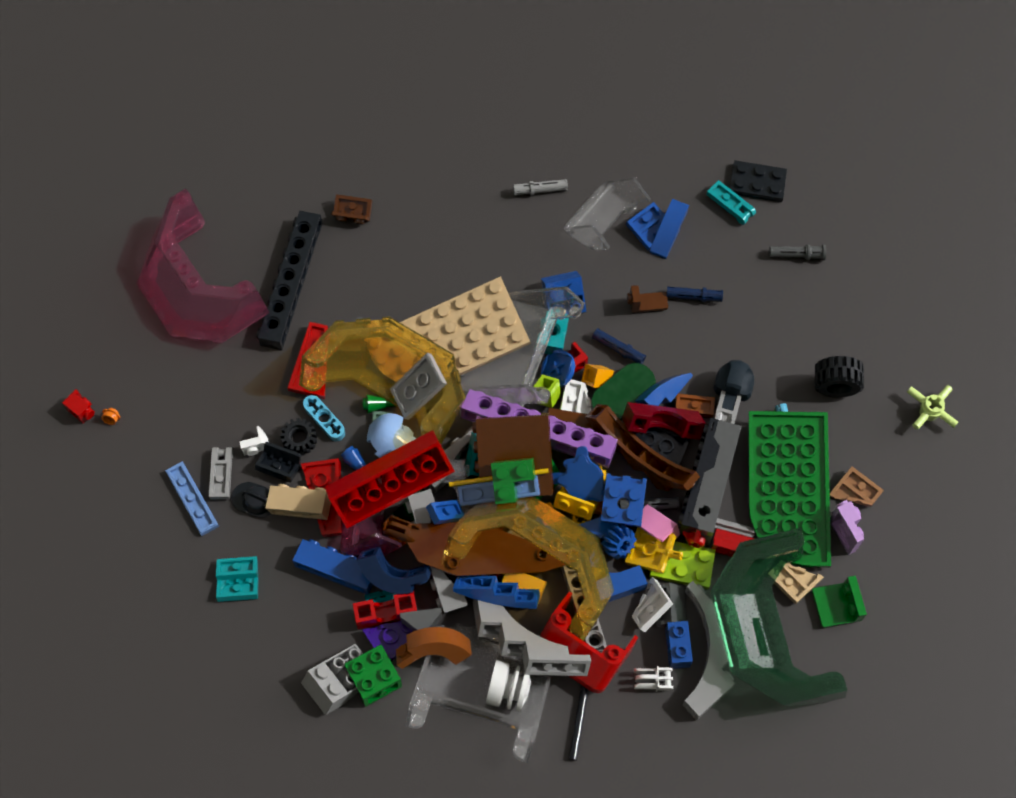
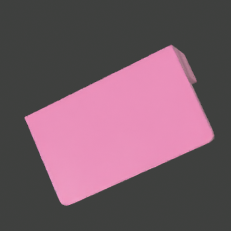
M648 504L643 508L640 527L642 530L660 542H663L671 533L675 534L676 538L680 535L677 523Z

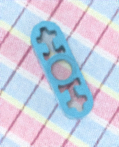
M307 396L303 401L307 414L332 441L342 440L345 437L343 424L317 396ZM310 402L316 404L317 412L312 406L309 407ZM322 414L330 416L327 422L319 421V417ZM333 424V427L336 430H339L340 434H333V430L330 426Z

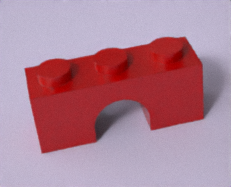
M414 591L408 594L393 595V599L386 602L377 603L372 599L353 603L358 630L401 621L400 613L417 611Z

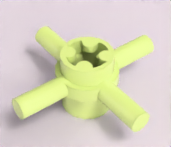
M946 385L938 395L933 394L927 397L912 386L907 393L921 403L920 416L912 424L915 429H919L925 421H934L938 417L953 428L958 424L957 420L944 411V399L953 390L951 386Z

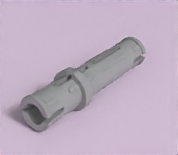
M567 179L543 182L529 181V183L513 184L514 196L568 190Z

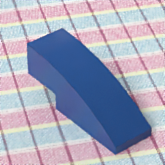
M675 199L671 200L650 248V253L664 259L667 258L688 213L689 205Z
M686 373L661 380L643 392L635 402L659 406L660 403H671L693 375Z

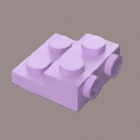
M845 500L839 503L836 510L832 512L830 524L846 552L850 555L856 552L864 541V533L859 526L857 527L861 520L859 509L853 505L852 501L848 502Z

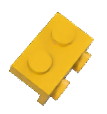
M561 487L560 491L556 494L553 507L591 521L598 502L594 500L585 501L571 496L565 487Z

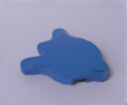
M579 446L576 456L563 462L566 472L553 473V484L562 485L571 496L585 501L594 500L601 502L604 498V474L598 465L591 461L587 447Z

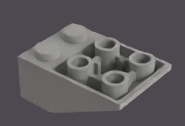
M356 644L308 670L301 682L325 715L341 707L359 693L345 667V663L363 654Z

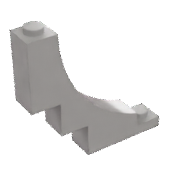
M473 599L478 637H497L499 639L501 656H522L525 675H588L591 664L590 655L569 654L568 646L551 642L530 632L514 620L502 605Z

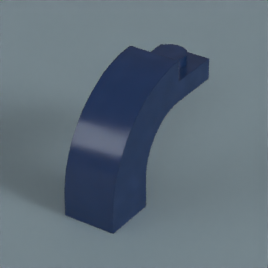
M380 546L361 551L357 559L362 573L373 585L381 590L395 594L413 593L415 585L426 583L432 572L431 567L427 565L408 570L397 569L386 561Z

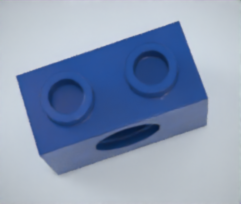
M688 621L667 622L665 635L669 668H690L693 659Z

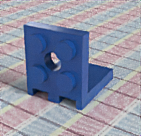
M607 473L604 483V498L600 522L641 527L647 479H633L631 476L624 475L623 477L611 476L610 473ZM620 499H625L628 501L629 507L627 509H620L617 502Z

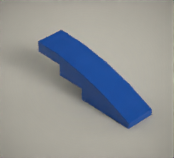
M457 576L453 586V592L466 597L514 608L537 609L540 598L539 589H519L518 583L498 582L497 576Z

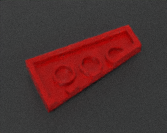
M309 322L288 385V391L308 396L315 395L318 398L325 399L329 330L327 325Z
M339 458L301 463L309 489L315 490L317 487L325 489L327 485L341 479V461ZM331 503L328 520L317 519L323 537L343 535V521Z

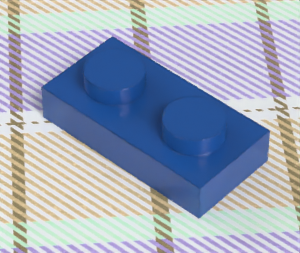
M458 500L433 502L426 506L434 525L458 522L466 517Z

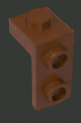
M635 285L631 286L630 293H627V303L631 306V313L668 309L666 292L640 294L639 286Z

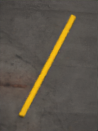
M548 468L535 470V475L549 473ZM489 476L449 482V487L493 481V478Z

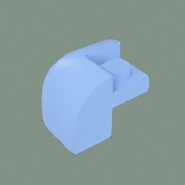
M392 413L383 414L369 425L367 442L372 444L377 451L375 455L379 458L416 439L413 437L414 432L409 427L402 425V416Z

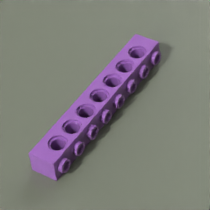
M471 389L461 407V418L472 422L476 421L477 416L484 418L541 415L537 410L527 409L517 403H509L499 397H492L481 391ZM549 416L551 449L575 457L578 447L585 446L593 463L609 468L618 439L607 434L597 433L590 428L577 426L572 422L559 420L555 416Z

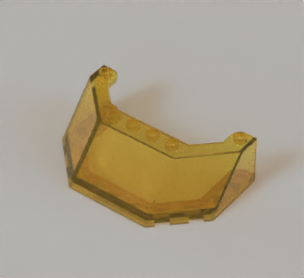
M390 316L382 317L381 320L363 318L355 319V322L335 321L302 356L299 385L305 389L317 391L326 382L354 380L398 407L390 388L426 353L432 354L447 384L414 417L417 418L421 436L433 430L440 444L443 443L466 399L465 392L462 390L459 371L456 369L454 354Z
M534 496L518 498L514 503L495 504V502L476 504L459 519L448 535L444 553L449 557L459 560L465 558L484 530L507 527L577 571L584 601L573 617L569 629L572 634L583 641L585 640L614 592L601 541L597 535Z

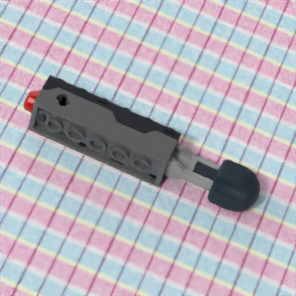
M741 360L729 361L719 369L713 388L714 392L720 395L714 418H711L710 423L704 426L693 470L698 473L700 478L686 492L677 524L680 531L678 538L686 540L694 548L710 545L742 427L735 424L741 401L749 400L753 391L755 378L753 371L747 363Z

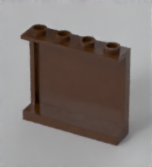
M549 413L484 418L477 416L476 421L472 424L473 434L476 433L477 441H474V453H478V461H475V472L479 473V478L492 476L491 463L494 461L534 457L535 470L549 469V473L538 475L540 495L538 496L553 495Z

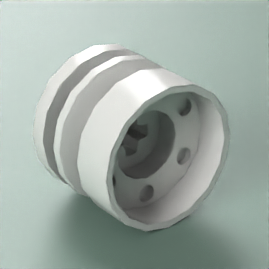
M496 660L486 704L499 707L503 698L507 699V709H511L512 701H517L515 711L521 712L523 705L527 701L531 685L530 675H525L524 672V676H519L521 666H517L514 674L509 673V663Z

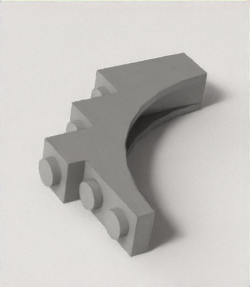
M692 581L687 585L685 593L694 603L702 618L706 632L707 656L701 680L682 706L697 721L735 685L732 675L722 669L738 653L734 642L730 639L727 640L726 637L739 626L741 619L740 615L733 608L730 609L726 606L723 610H720L719 604L705 594L704 588Z

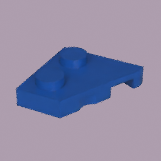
M653 202L628 220L626 226L643 246L649 250L665 214Z

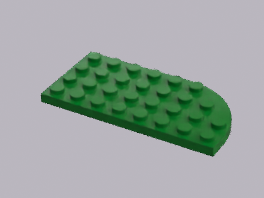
M749 411V515L758 539L773 555L785 562L802 567L830 568L828 412Z

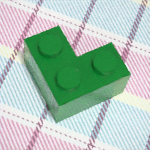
M534 457L494 461L491 463L495 504L514 503L518 500L516 482L534 480L536 478Z

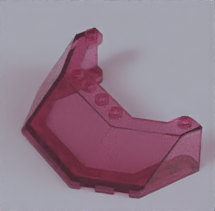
M185 188L170 197L148 248L137 285L171 337H188L191 340H212L215 343H223L270 312L259 292L250 281H241L233 287L205 284L178 244L200 230L205 224L202 214Z

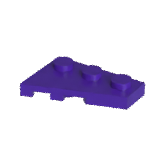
M401 621L382 624L371 629H363V633L372 647L375 648L382 645L390 661L396 658V649L407 643L406 635L413 632L402 624Z

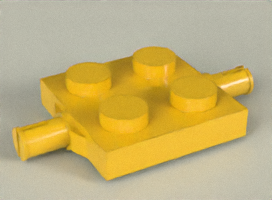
M637 527L634 535L637 539L634 543L635 548L630 550L631 554H627L625 563L629 566L636 567L640 565L642 569L664 573L670 558L681 561L683 552L673 550L676 540L675 534L671 533L663 542H660L640 527Z

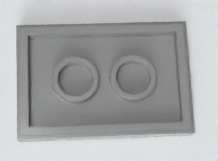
M426 353L390 388V391L404 419L409 420L447 382L432 354Z

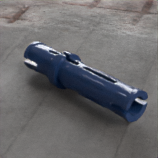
M667 286V298L701 300V302H722L723 290H708L705 287L694 289Z
M599 328L593 333L592 339L620 353L623 358H628L640 364H643L646 355L633 349L632 345H626Z

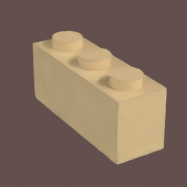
M278 484V486H270L265 508L274 515L328 520L331 502L324 488L317 487L315 490L304 486L291 488L285 484Z

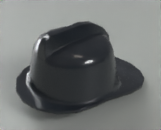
M245 482L236 486L233 490L231 499L233 505L238 510L259 518L271 515L265 508L269 494L268 488L256 483Z

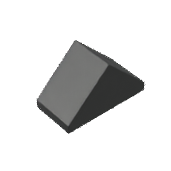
M441 608L400 613L401 623L412 631L435 627L442 619Z

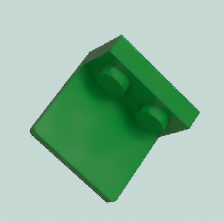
M856 575L847 577L844 583L812 589L822 628L860 622L867 615Z
M382 645L345 663V667L357 687L365 707L402 687L401 678Z

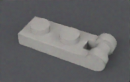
M226 447V449L212 448L209 485L210 500L230 499L233 447ZM219 457H225V460H219Z

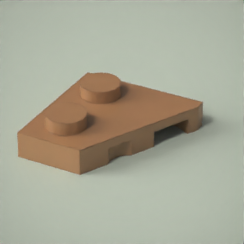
M852 466L830 492V498L841 501L847 500L848 502L852 501L855 504L871 507L884 490Z

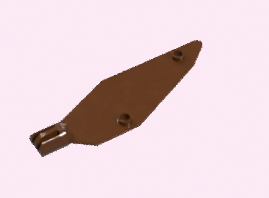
M390 515L386 529L383 532L384 535L406 542L419 563L454 576L546 572L569 565L572 561V558L567 554L477 521L449 522L436 525L434 523L414 524ZM539 554H544L545 558H541Z

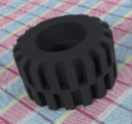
M832 356L819 360L815 364V390L820 394L829 397H848L856 395L863 390L864 365L860 360L848 356Z

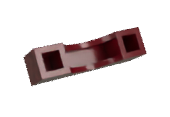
M627 402L622 416L628 431L646 433L651 427H663L674 431L682 438L700 440L706 424L699 411Z

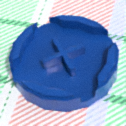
M564 350L552 351L554 353L548 354L545 357L541 367V375L559 379L560 387H563L574 375L575 361L570 353Z

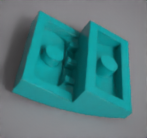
M257 556L217 559V602L258 599Z

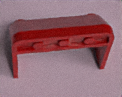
M569 591L552 613L540 637L568 646L569 654L590 655L591 664L588 675L569 677L593 693H602L632 652L638 637L635 635L625 650L617 645H609L602 653L567 630L571 624V616L565 610L573 594Z

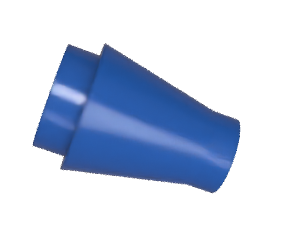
M350 446L341 454L342 461L355 471L366 465L358 448L355 449L353 446Z

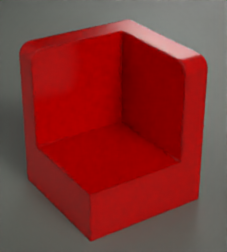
M573 342L568 353L574 358L575 374L585 367V364L588 363V357L578 344Z

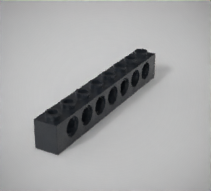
M299 211L298 217L294 218L293 232L289 233V244L283 251V263H280L278 266L279 275L277 279H274L273 293L269 295L267 311H264L262 315L263 324L257 330L260 346L283 350L323 223L320 214Z

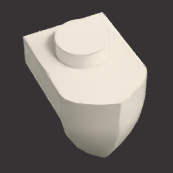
M257 426L259 437L240 441L244 456H253L260 451H264V444L268 442V438L259 426Z

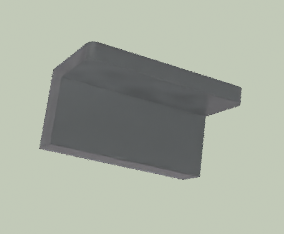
M672 583L662 584L661 587L673 605L656 621V626L662 628L666 627L667 622L687 621L685 588Z

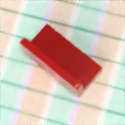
M716 529L711 549H715L716 553L750 562L754 552L755 539Z

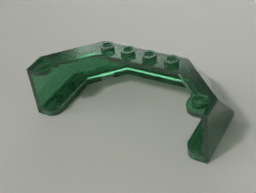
M801 528L740 542L718 581L710 591L731 674L784 706L825 703L846 698L848 691L845 679L840 673L828 672L809 676L794 667L772 586L786 563L798 561L803 556L804 537Z

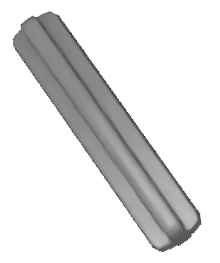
M717 518L715 529H722L753 538L755 535L753 527Z

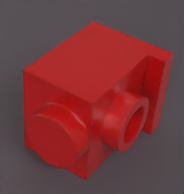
M76 389L62 402L66 410L83 424L95 414V411L90 407L92 403L87 398H82Z

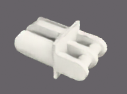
M659 666L657 668H634V674H637L635 676L637 684L634 685V689H656V692L658 690H673V686H671V681H673L671 672L673 668ZM659 672H664L665 676H659ZM659 681H665V685H659Z

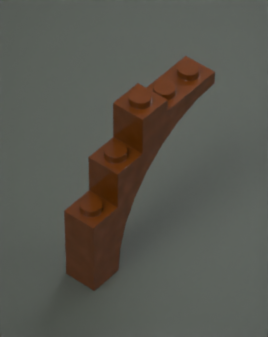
M597 404L585 417L597 433L607 434L618 439L615 452L621 453L633 470L645 472L657 489L669 491L672 488L688 491L700 478L696 471L684 468L668 460L640 440L632 431H628L625 424L608 405Z

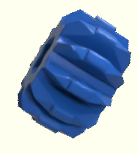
M613 525L611 530L607 529L608 533L603 536L604 541L601 543L605 553L617 560L620 557L625 558L627 553L631 554L630 550L635 548L634 543L637 540L634 536L635 533L625 525Z

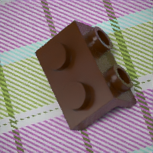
M336 194L334 211H332L331 215L339 221H346L348 218L354 219V223L364 224V221L370 222L373 200Z

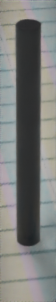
M582 685L569 760L577 761L589 691Z

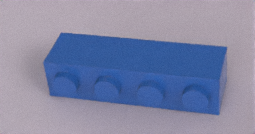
M302 539L292 560L295 567L366 595L370 593L373 586L362 573L355 556L340 554L333 547H322L317 541L309 539V541Z

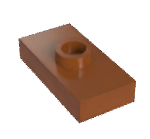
M678 393L675 408L699 411L702 417L713 418L715 397Z

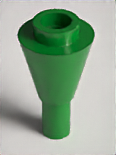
M368 394L362 400L363 410H366L367 413L386 407L398 406L395 399H386Z

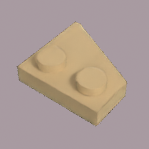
M784 561L779 562L767 574V577L795 605L824 578L820 574L809 573L804 568L794 567Z

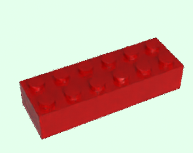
M432 430L327 485L325 489L346 528H349L455 471Z

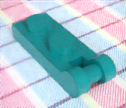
M719 180L707 190L706 195L734 216L741 225H744L749 217H753L756 214L753 206Z

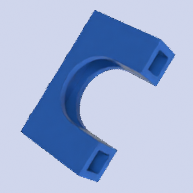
M601 517L573 526L570 537L573 538L575 545L578 547L581 564L584 563L586 570H584L588 582L591 581L593 584V596L595 600L599 599L600 604L603 605L645 590L648 583L640 565L617 573L607 572L598 566L594 559V550L604 541L603 536L607 535V529L611 530L613 525H619L600 522Z

